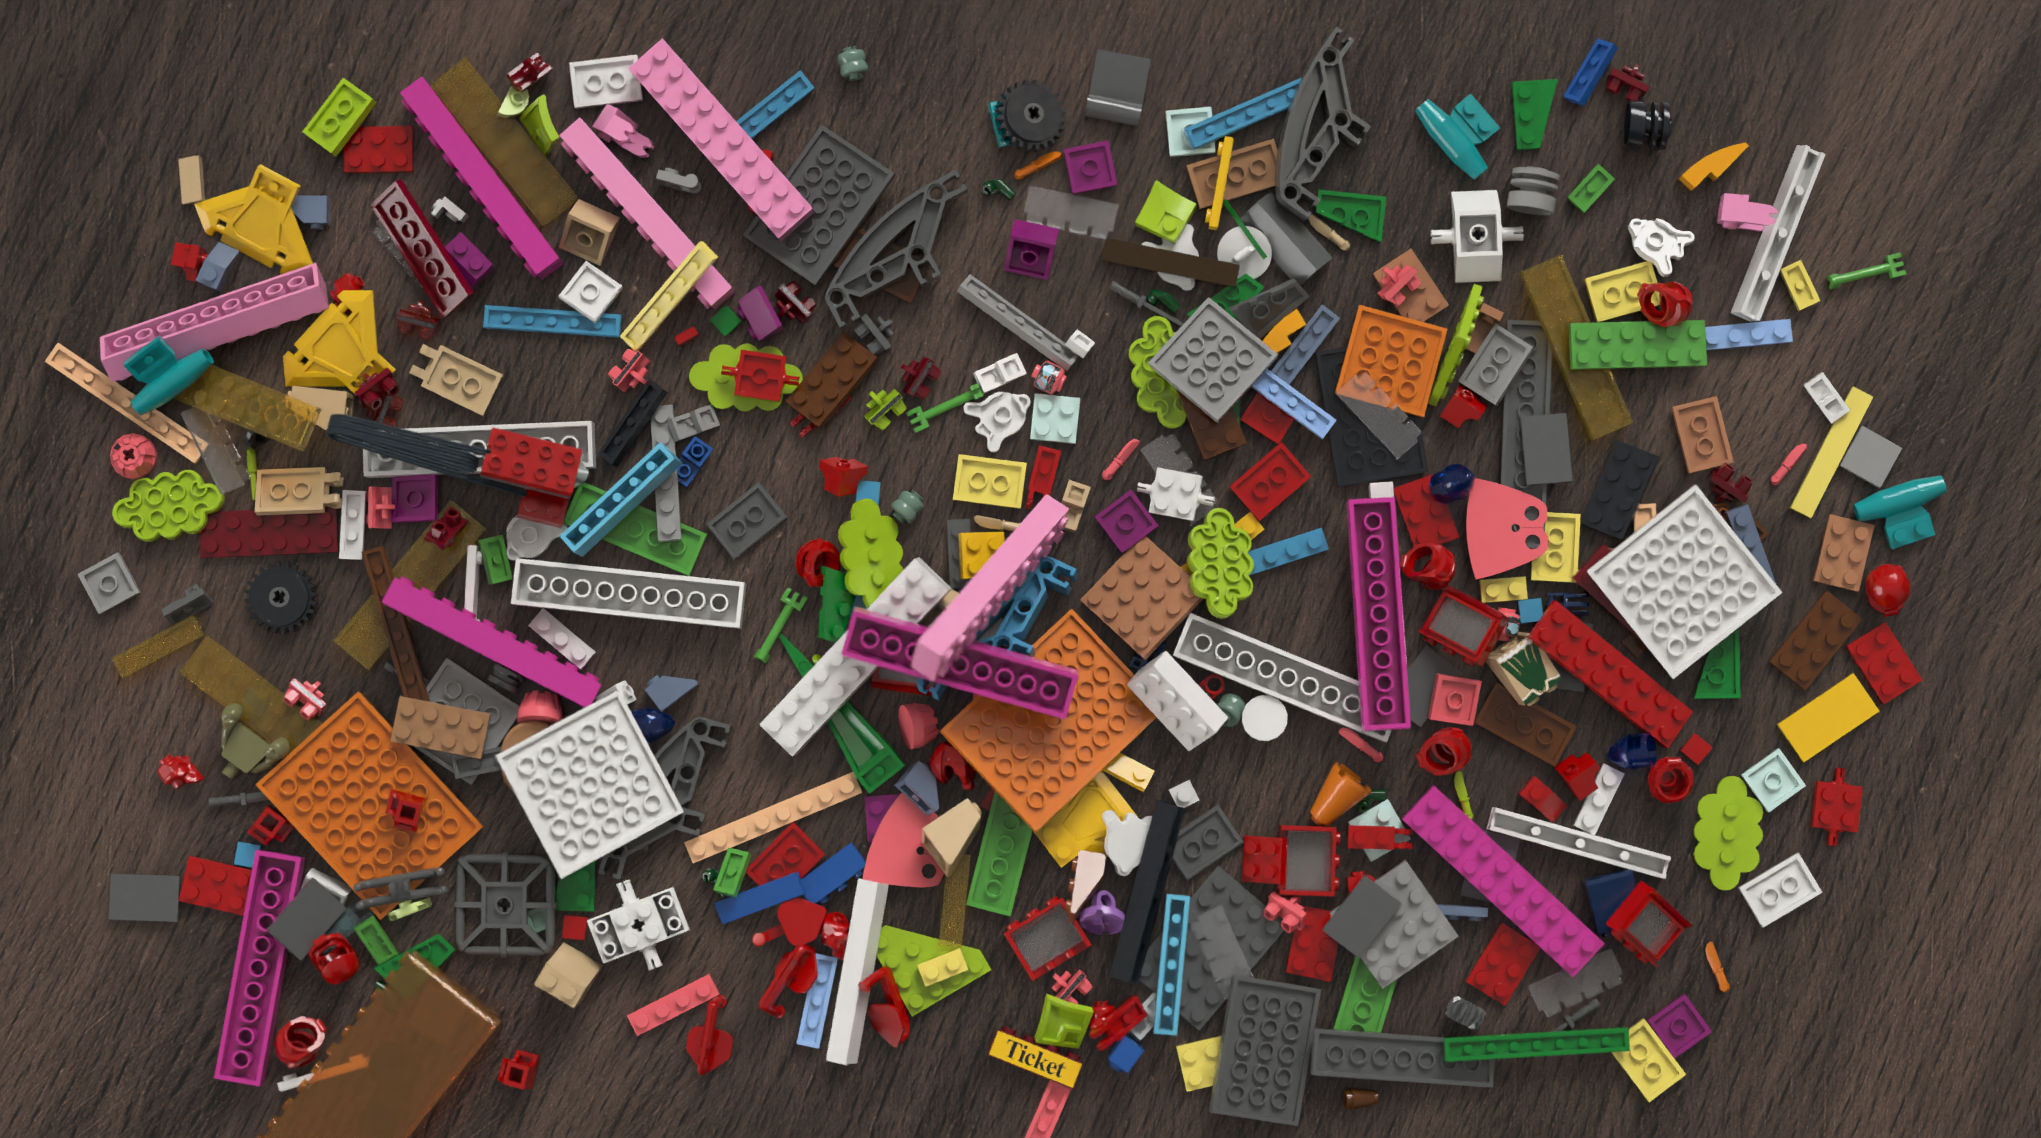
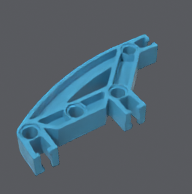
M1041 557L1035 571L1027 573V578L1022 586L1015 587L1010 600L1002 602L1000 611L996 616H990L987 626L983 631H977L974 641L995 647L1008 645L1009 648L1007 650L1020 652L1034 657V646L1021 640L1026 638L1048 599L1046 587L1068 596L1072 587H1070L1068 582L1065 581L1063 583L1057 578L1061 574L1071 578L1076 583L1078 579L1077 569L1052 557ZM1045 568L1052 569L1049 574L1042 573ZM1024 606H1028L1031 608L1028 612L1025 613L1020 611V609ZM1006 614L994 636L979 640ZM919 678L916 683L918 690L927 694L928 690L926 687L930 680ZM937 683L935 688L931 686L929 691L932 692L933 698L940 700L947 685Z

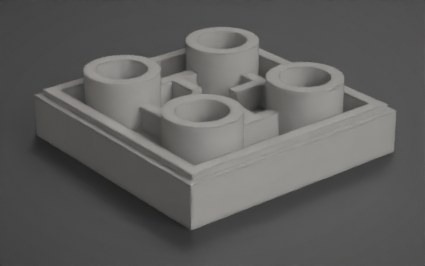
M1861 426L1839 466L1875 487L1881 488L1902 447Z

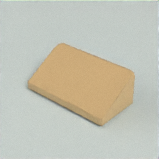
M198 155L179 159L182 204H195L204 201L202 157Z

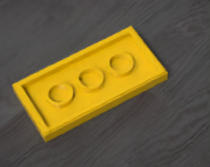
M1852 673L1779 722L1777 726L1800 760L1805 762L1878 713L1879 710L1855 674Z

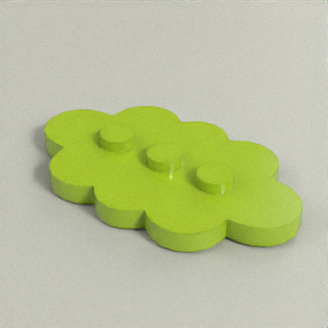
M1154 316L1145 322L1142 328L1143 338L1135 340L1129 348L1128 356L1135 366L1131 373V380L1139 389L1137 393L1138 406L1148 413L1157 412L1159 422L1164 427L1175 429L1180 427L1187 418L1176 389L1149 367L1148 362L1176 332L1172 331L1171 324L1166 318Z
M748 343L742 344L736 349L730 345H718L711 351L709 361L698 362L690 370L689 379L693 387L697 390L708 392L710 403L721 410L729 409L734 405L742 412H750L757 406L764 411H773L781 405L783 394H792L797 388L795 385L785 384L781 392L780 402L735 396L736 382L734 376L721 375L722 365L729 367L737 366L741 350L783 356L781 351L773 346H766L758 350L755 346ZM786 364V375L799 376L800 380L797 382L800 384L803 381L801 371L794 365Z
M193 470L181 471L176 476L169 472H163L158 474L154 480L140 478L132 483L129 497L121 499L115 504L112 516L114 521L121 527L133 528L137 538L145 542L155 541L160 536L168 540H174L181 536L183 532L188 534L201 532L207 525L208 514L218 512L222 508L225 496L218 486L209 483L204 484L203 478Z
M865 498L857 500L853 504L851 520L844 522L840 526L838 538L844 547L840 554V562L844 569L847 570L845 575L846 588L853 595H862L864 605L868 609L903 572V568L899 564L903 557V549L899 542L896 541L898 526L895 520L889 516H881L877 503L872 499Z
M1214 508L1205 516L1204 524L1194 527L1188 535V543L1192 552L1187 557V564L1193 572L1189 581L1190 589L1196 596L1206 599L1207 608L1212 615L1222 619L1231 616L1237 609V602L1247 599L1253 592V583L1248 575L1254 569V562L1248 554L1252 544L1248 533L1243 529L1235 528L1234 519L1227 510Z
M1726 776L1721 779L1717 784L1716 794H1707L1698 801L1697 813L1701 819L1697 821L1693 828V834L1698 841V844L1694 847L1693 858L1698 866L1709 869V879L1712 885L1720 890L1734 888L1739 883L1740 872H1750L1756 868L1759 863V853L1755 847L1761 843L1763 838V831L1758 825L1763 816V807L1755 798L1747 797V787L1744 781L1736 776Z

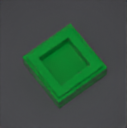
M727 305L710 319V322L725 337L742 322Z

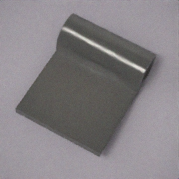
M1097 49L1085 117L1139 126L1151 59Z

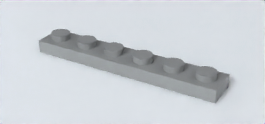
M971 274L959 286L958 293L1064 370L1068 371L1078 359L1079 355L1074 354L1065 346L1066 343Z
M662 405L656 409L651 417L652 449L661 442L676 455V442L667 423V420L674 418L673 405ZM676 469L655 489L659 542L682 541L678 473Z

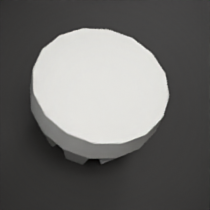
M1261 695L1251 699L1245 705L1242 712V724L1250 737L1259 741H1269L1277 738L1284 732L1288 714L1285 706L1278 699L1272 696Z

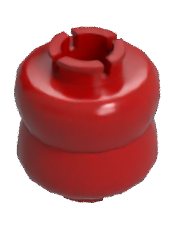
M1102 1001V1005H1100V1002H1093L1094 1007H1092L1094 1013L1088 1025L1089 1029L1093 1030L1101 1025V1022L1116 1010L1115 1006L1108 1005V1001Z

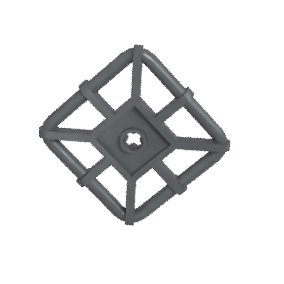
M509 852L461 856L458 859L459 863L456 869V902H454L453 906L456 908L455 940L459 953L501 956V958L550 954L553 951L552 947L555 941V908H557V902H555V867L550 858L540 854H510ZM471 863H501V882H487ZM510 863L540 864L523 882H509ZM546 869V902H529V885ZM465 870L481 885V902H465ZM504 898L511 904L506 912L502 907H499V903H502ZM465 908H481V924L465 939ZM528 908H546L545 941L529 926ZM486 928H501L500 946H470ZM508 928H522L539 947L509 946Z

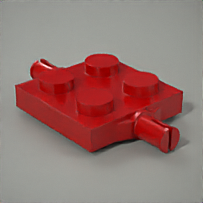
M741 350L740 360L736 367L722 365L721 375L734 376L736 382L735 396L780 402L781 392L785 384L799 386L797 381L800 380L799 376L786 375V356Z
M1835 768L1834 781L1815 782L1811 827L1829 831L1827 845L1837 846L1838 833L1844 831L1858 832L1863 787L1852 786L1844 782L1845 768Z

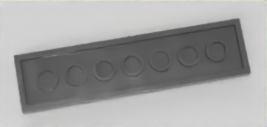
M1314 1028L1310 1074L1493 1088L1495 1059L1445 1062L1443 1038L1446 1037Z

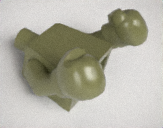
M237 703L228 704L221 714L223 725L220 743L221 755L229 761L222 773L231 779H234L240 770L246 774H258L272 768L275 762L288 754L290 749V743L285 737H279L270 743L243 722H238L244 710Z

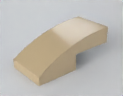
M1069 480L1061 504L1069 508L1066 517L1069 520L1063 530L1072 533L1076 532L1091 487Z

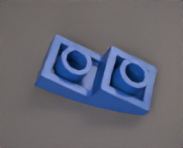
M694 436L679 458L683 464L677 468L678 483L686 489L714 450L696 436Z

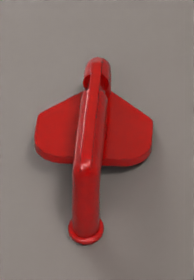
M799 897L781 904L778 908L777 915L781 924L763 933L754 934L752 942L755 946L760 947L764 943L786 934L788 941L795 946L809 943L817 938L827 910L824 906Z
M808 944L799 945L793 951L783 955L776 966L774 980L759 1002V1008L762 1011L777 1018H782L785 1015V1008L782 1005L775 1006L773 1004L785 985L798 994H804L811 989L818 977L816 952L812 946Z
M884 966L866 977L862 982H859L858 987L863 992L868 993L870 988L880 981L888 1004H872L868 1008V1016L874 1030L896 1048L907 1040L910 1032V1020L893 973L889 967Z
M717 995L709 1002L705 1025L693 1027L688 1034L686 1050L697 1065L699 1075H706L731 1057L733 1047L732 1036L726 1031L715 1029L719 1008H723L727 1003L723 995Z

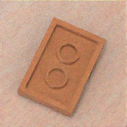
M1409 249L1373 273V276L1381 288H1383L1384 285L1381 283V280L1386 276L1382 271L1385 267L1392 270L1396 265L1401 269L1408 265L1409 267H1414L1418 272L1416 276L1421 284L1413 291H1410L1404 285L1399 291L1405 296V300L1399 306L1392 304L1400 316L1425 322L1449 306L1412 249Z
M1717 396L1671 407L1688 474L1722 466L1725 462L1728 464L1734 463Z
M1829 514L1813 581L1859 592L1875 525Z

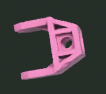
M606 104L592 126L599 132L598 137L607 143L613 141L640 158L649 157V154L645 151L646 148L654 149L653 143L649 138L635 131L638 125L618 108Z
M1724 193L1720 198L1717 224H1722L1723 228L1726 229L1739 228L1761 232L1765 226L1776 223L1777 220L1770 218L1769 214H1777L1778 210L1772 205L1748 202L1749 195Z

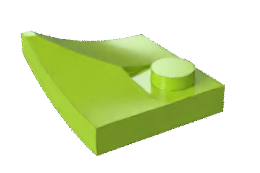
M543 94L524 111L520 121L543 156L552 153L560 137L551 122L546 96Z
M1156 180L1135 221V226L1176 244L1196 211L1197 204L1175 193Z
M1046 994L1042 1015L1034 1037L1036 1043L1079 1049L1094 1013L1092 1007L1071 1003Z

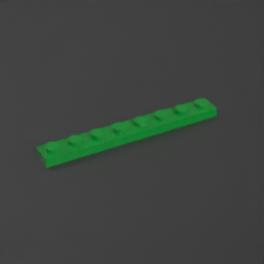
M1628 1027L1443 1038L1445 1062L1630 1051Z

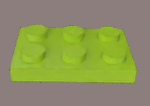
M343 78L302 132L336 157L377 102Z

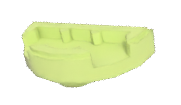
M511 86L497 116L508 118L520 115L528 105V89L521 93Z
M430 897L415 903L412 900H408L398 904L400 908L387 914L388 919L392 922L431 907Z

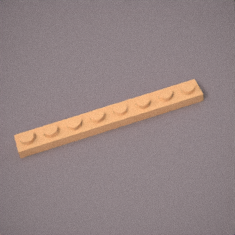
M60 343L56 344L45 360L46 363L195 464L198 463L209 447V444L157 409L144 415H139L131 405V400L136 396L116 381L111 382L107 375Z
M851 772L684 843L692 863H696L725 851L728 847L737 846L863 792L854 772Z

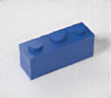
M852 842L802 879L806 893L803 895L808 901L821 906L830 899L829 893L833 890H836L837 893L849 885L846 882L849 878L854 876L857 879L864 873L866 860Z
M1124 1034L1108 1053L1110 1066L1119 1073L1123 1070L1128 1073L1143 1053V1046L1127 1034Z

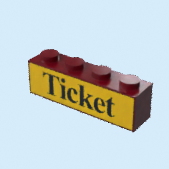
M1003 1026V1029H997L987 1055L1074 1089L1083 1066V1062L1080 1061L1081 1056L1068 1052L1067 1055L1058 1052L1059 1047L1047 1044L1042 1046L1036 1043L1034 1037L1025 1034L1024 1038L1015 1035L1016 1030Z

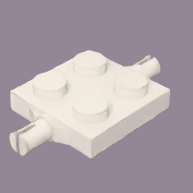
M1157 467L1156 477L1152 485L1138 483V487L1146 489L1137 488V492L1150 494L1149 513L1194 521L1196 510L1200 504L1213 506L1214 502L1210 501H1215V497L1202 495L1201 484L1203 476Z

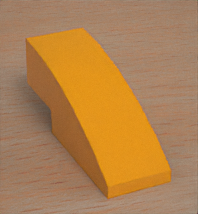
M1745 142L1720 149L1695 163L1678 179L1691 191L1707 175L1715 181L1749 145Z
M1296 309L1284 317L1263 339L1262 342L1277 354L1291 346V342L1288 339L1289 336L1306 326L1299 311Z

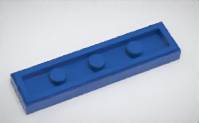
M797 871L738 893L737 898L730 896L714 904L722 924L803 895L806 893V890Z

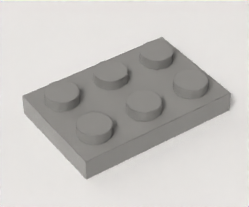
M1495 323L1460 377L1459 382L1498 406L1535 348Z

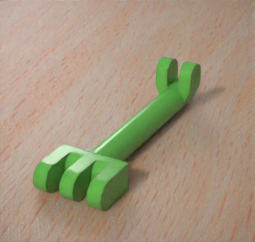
M1901 252L1885 256V264L1841 275L1833 274L1826 276L1827 281H1830V290L1840 287L1842 283L1887 272L1890 279L1907 275L1906 270L1898 272L1896 268L1904 266L1903 261L1894 263V259L1902 257Z
M978 383L969 387L970 391L925 412L922 411L920 406L906 412L907 417L914 414L917 415L916 418L910 420L911 425L918 422L921 423V426L913 429L914 432L918 433L929 428L927 420L972 399L977 400L983 397Z
M787 587L780 599L782 603L786 604L761 649H758L754 655V658L761 660L765 664L770 658L769 651L793 609L801 612L808 597L803 596L800 603L796 602L800 595L797 591L792 598H789L788 596L792 591L790 587Z

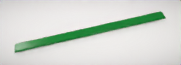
M1224 199L1223 204L1264 260L1267 257L1229 202Z

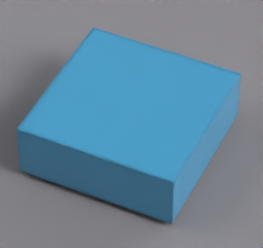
M1541 598L1517 601L1520 624L1539 621L1543 615Z
M238 842L234 865L253 867L255 851L261 850L262 845Z

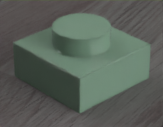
M535 908L528 911V924L536 933L546 930V908Z

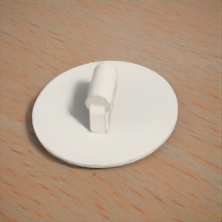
M1240 226L1229 230L1222 237L1218 245L1217 255L1219 261L1240 265L1237 279L1244 274H1248L1255 279L1267 270L1271 262L1272 250L1267 237L1254 227L1246 226L1267 257L1264 260Z

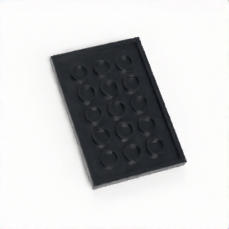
M1347 347L1315 352L1324 410L1336 419L1328 433L1337 487L1428 473L1419 416L1335 394Z

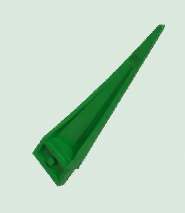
M780 633L779 638L803 678L814 665ZM849 701L827 722L855 776L869 794L906 766L893 749V746Z

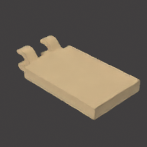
M423 344L419 353L431 358L426 370H423L413 365L409 373L423 379L421 387L484 416L503 375L442 345L436 351Z
M325 467L257 470L256 515L325 513V507L342 508L340 494H329L330 486L343 487L344 478L341 477L339 472L327 473Z

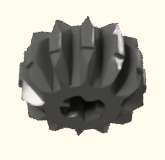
M1453 996L1447 1005L1445 1014L1452 1020L1472 1030H1478L1485 1020L1486 1012L1484 1009L1458 996Z

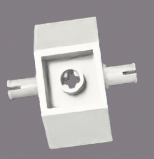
M1497 190L1451 192L1453 227H1451V230H1431V244L1452 243L1454 249L1455 283L1501 281L1503 241H1523L1524 234H1515L1522 233L1523 226L1502 227ZM1475 230H1478V234H1482L1479 240L1472 236Z
M630 879L616 884L624 903L622 907L587 920L603 964L639 950L644 955L648 970L654 969L655 966L656 968L662 966L655 948L656 943L690 930L674 887L639 900L635 896ZM637 918L640 922L644 921L645 925L642 926L643 931H640L638 928L635 929L634 927Z

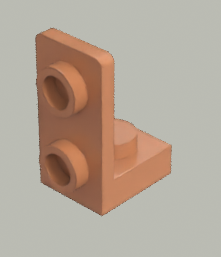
M1485 303L1479 308L1480 311L1475 321L1476 324L1471 334V340L1466 349L1475 354L1495 323L1497 324L1504 314Z

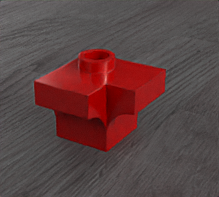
M175 242L171 265L184 269L188 281L200 284L196 281V278L204 260L208 256L206 254L207 250L201 246Z
M1460 383L1444 407L1440 417L1460 428L1467 419L1479 420L1487 405L1478 400L1479 394Z
M839 457L821 459L819 469L822 470L825 477L824 489L838 497L856 494L858 482L863 476L867 475L868 466L855 459L846 460Z
M1587 752L1578 759L1572 754L1554 767L1569 790L1579 801L1598 789L1595 775L1600 767Z
M392 789L385 813L394 817V827L417 832L425 798Z
M267 804L247 833L264 845H267L273 838L283 843L294 826L281 812Z
M520 1049L516 1050L513 1059L503 1058L498 1081L523 1090L532 1089L541 1055Z

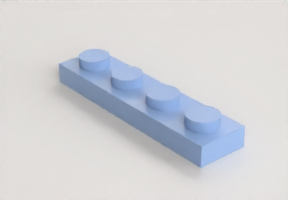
M1790 319L1705 327L1706 351L1793 342Z
M1268 369L1251 386L1321 439L1324 438L1336 422V419Z
M816 953L818 977L807 992L797 1044L819 1049L838 958Z

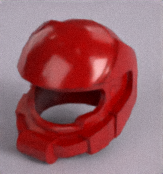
M1674 281L1666 282L1665 284L1643 283L1637 293L1641 312L1650 322L1659 326L1681 325L1691 314L1692 294L1688 288ZM1655 291L1659 292L1662 311L1656 310L1651 302V297Z
M822 538L805 543L796 554L795 566L797 573L806 580L809 587L823 586L824 574H821V567L819 568L822 561V566L837 571L841 570L840 555L837 548L831 542Z
M1428 542L1416 544L1406 555H1402L1400 570L1409 579L1417 582L1420 581L1421 585L1426 589L1441 590L1447 587L1455 575V556L1442 545ZM1432 555V558L1425 564L1422 571L1414 572V564L1418 558Z
M1884 564L1871 571L1866 578V595L1870 606L1883 613L1884 617L1898 615L1899 609L1903 607L1909 597V579L1900 565Z
M1446 727L1438 730L1424 742L1420 751L1416 754L1419 766L1437 776L1448 775L1464 768L1472 757L1471 743L1468 736L1462 729L1456 727ZM1430 747L1435 757L1448 764L1435 763L1430 756Z
M948 740L940 743L933 751L929 760L931 772L938 781L945 785L951 779L954 770V773L962 781L963 789L972 791L975 787V769Z
M1681 757L1659 759L1652 765L1648 775L1651 794L1661 802H1679L1691 794L1694 784L1693 772L1681 760Z
M341 933L323 934L313 941L314 944L311 946L308 955L326 982L332 985L347 982L358 971V957L350 943ZM334 945L337 946L330 953L320 956L321 953L328 947Z
M301 1016L291 1020L278 1031L275 1038L274 1047L277 1057L288 1068H300L310 1064L317 1057L318 1051L322 1047L325 1033L328 1031L321 1019L315 1020ZM308 1028L314 1033L315 1037H313L310 1033L301 1030H295Z

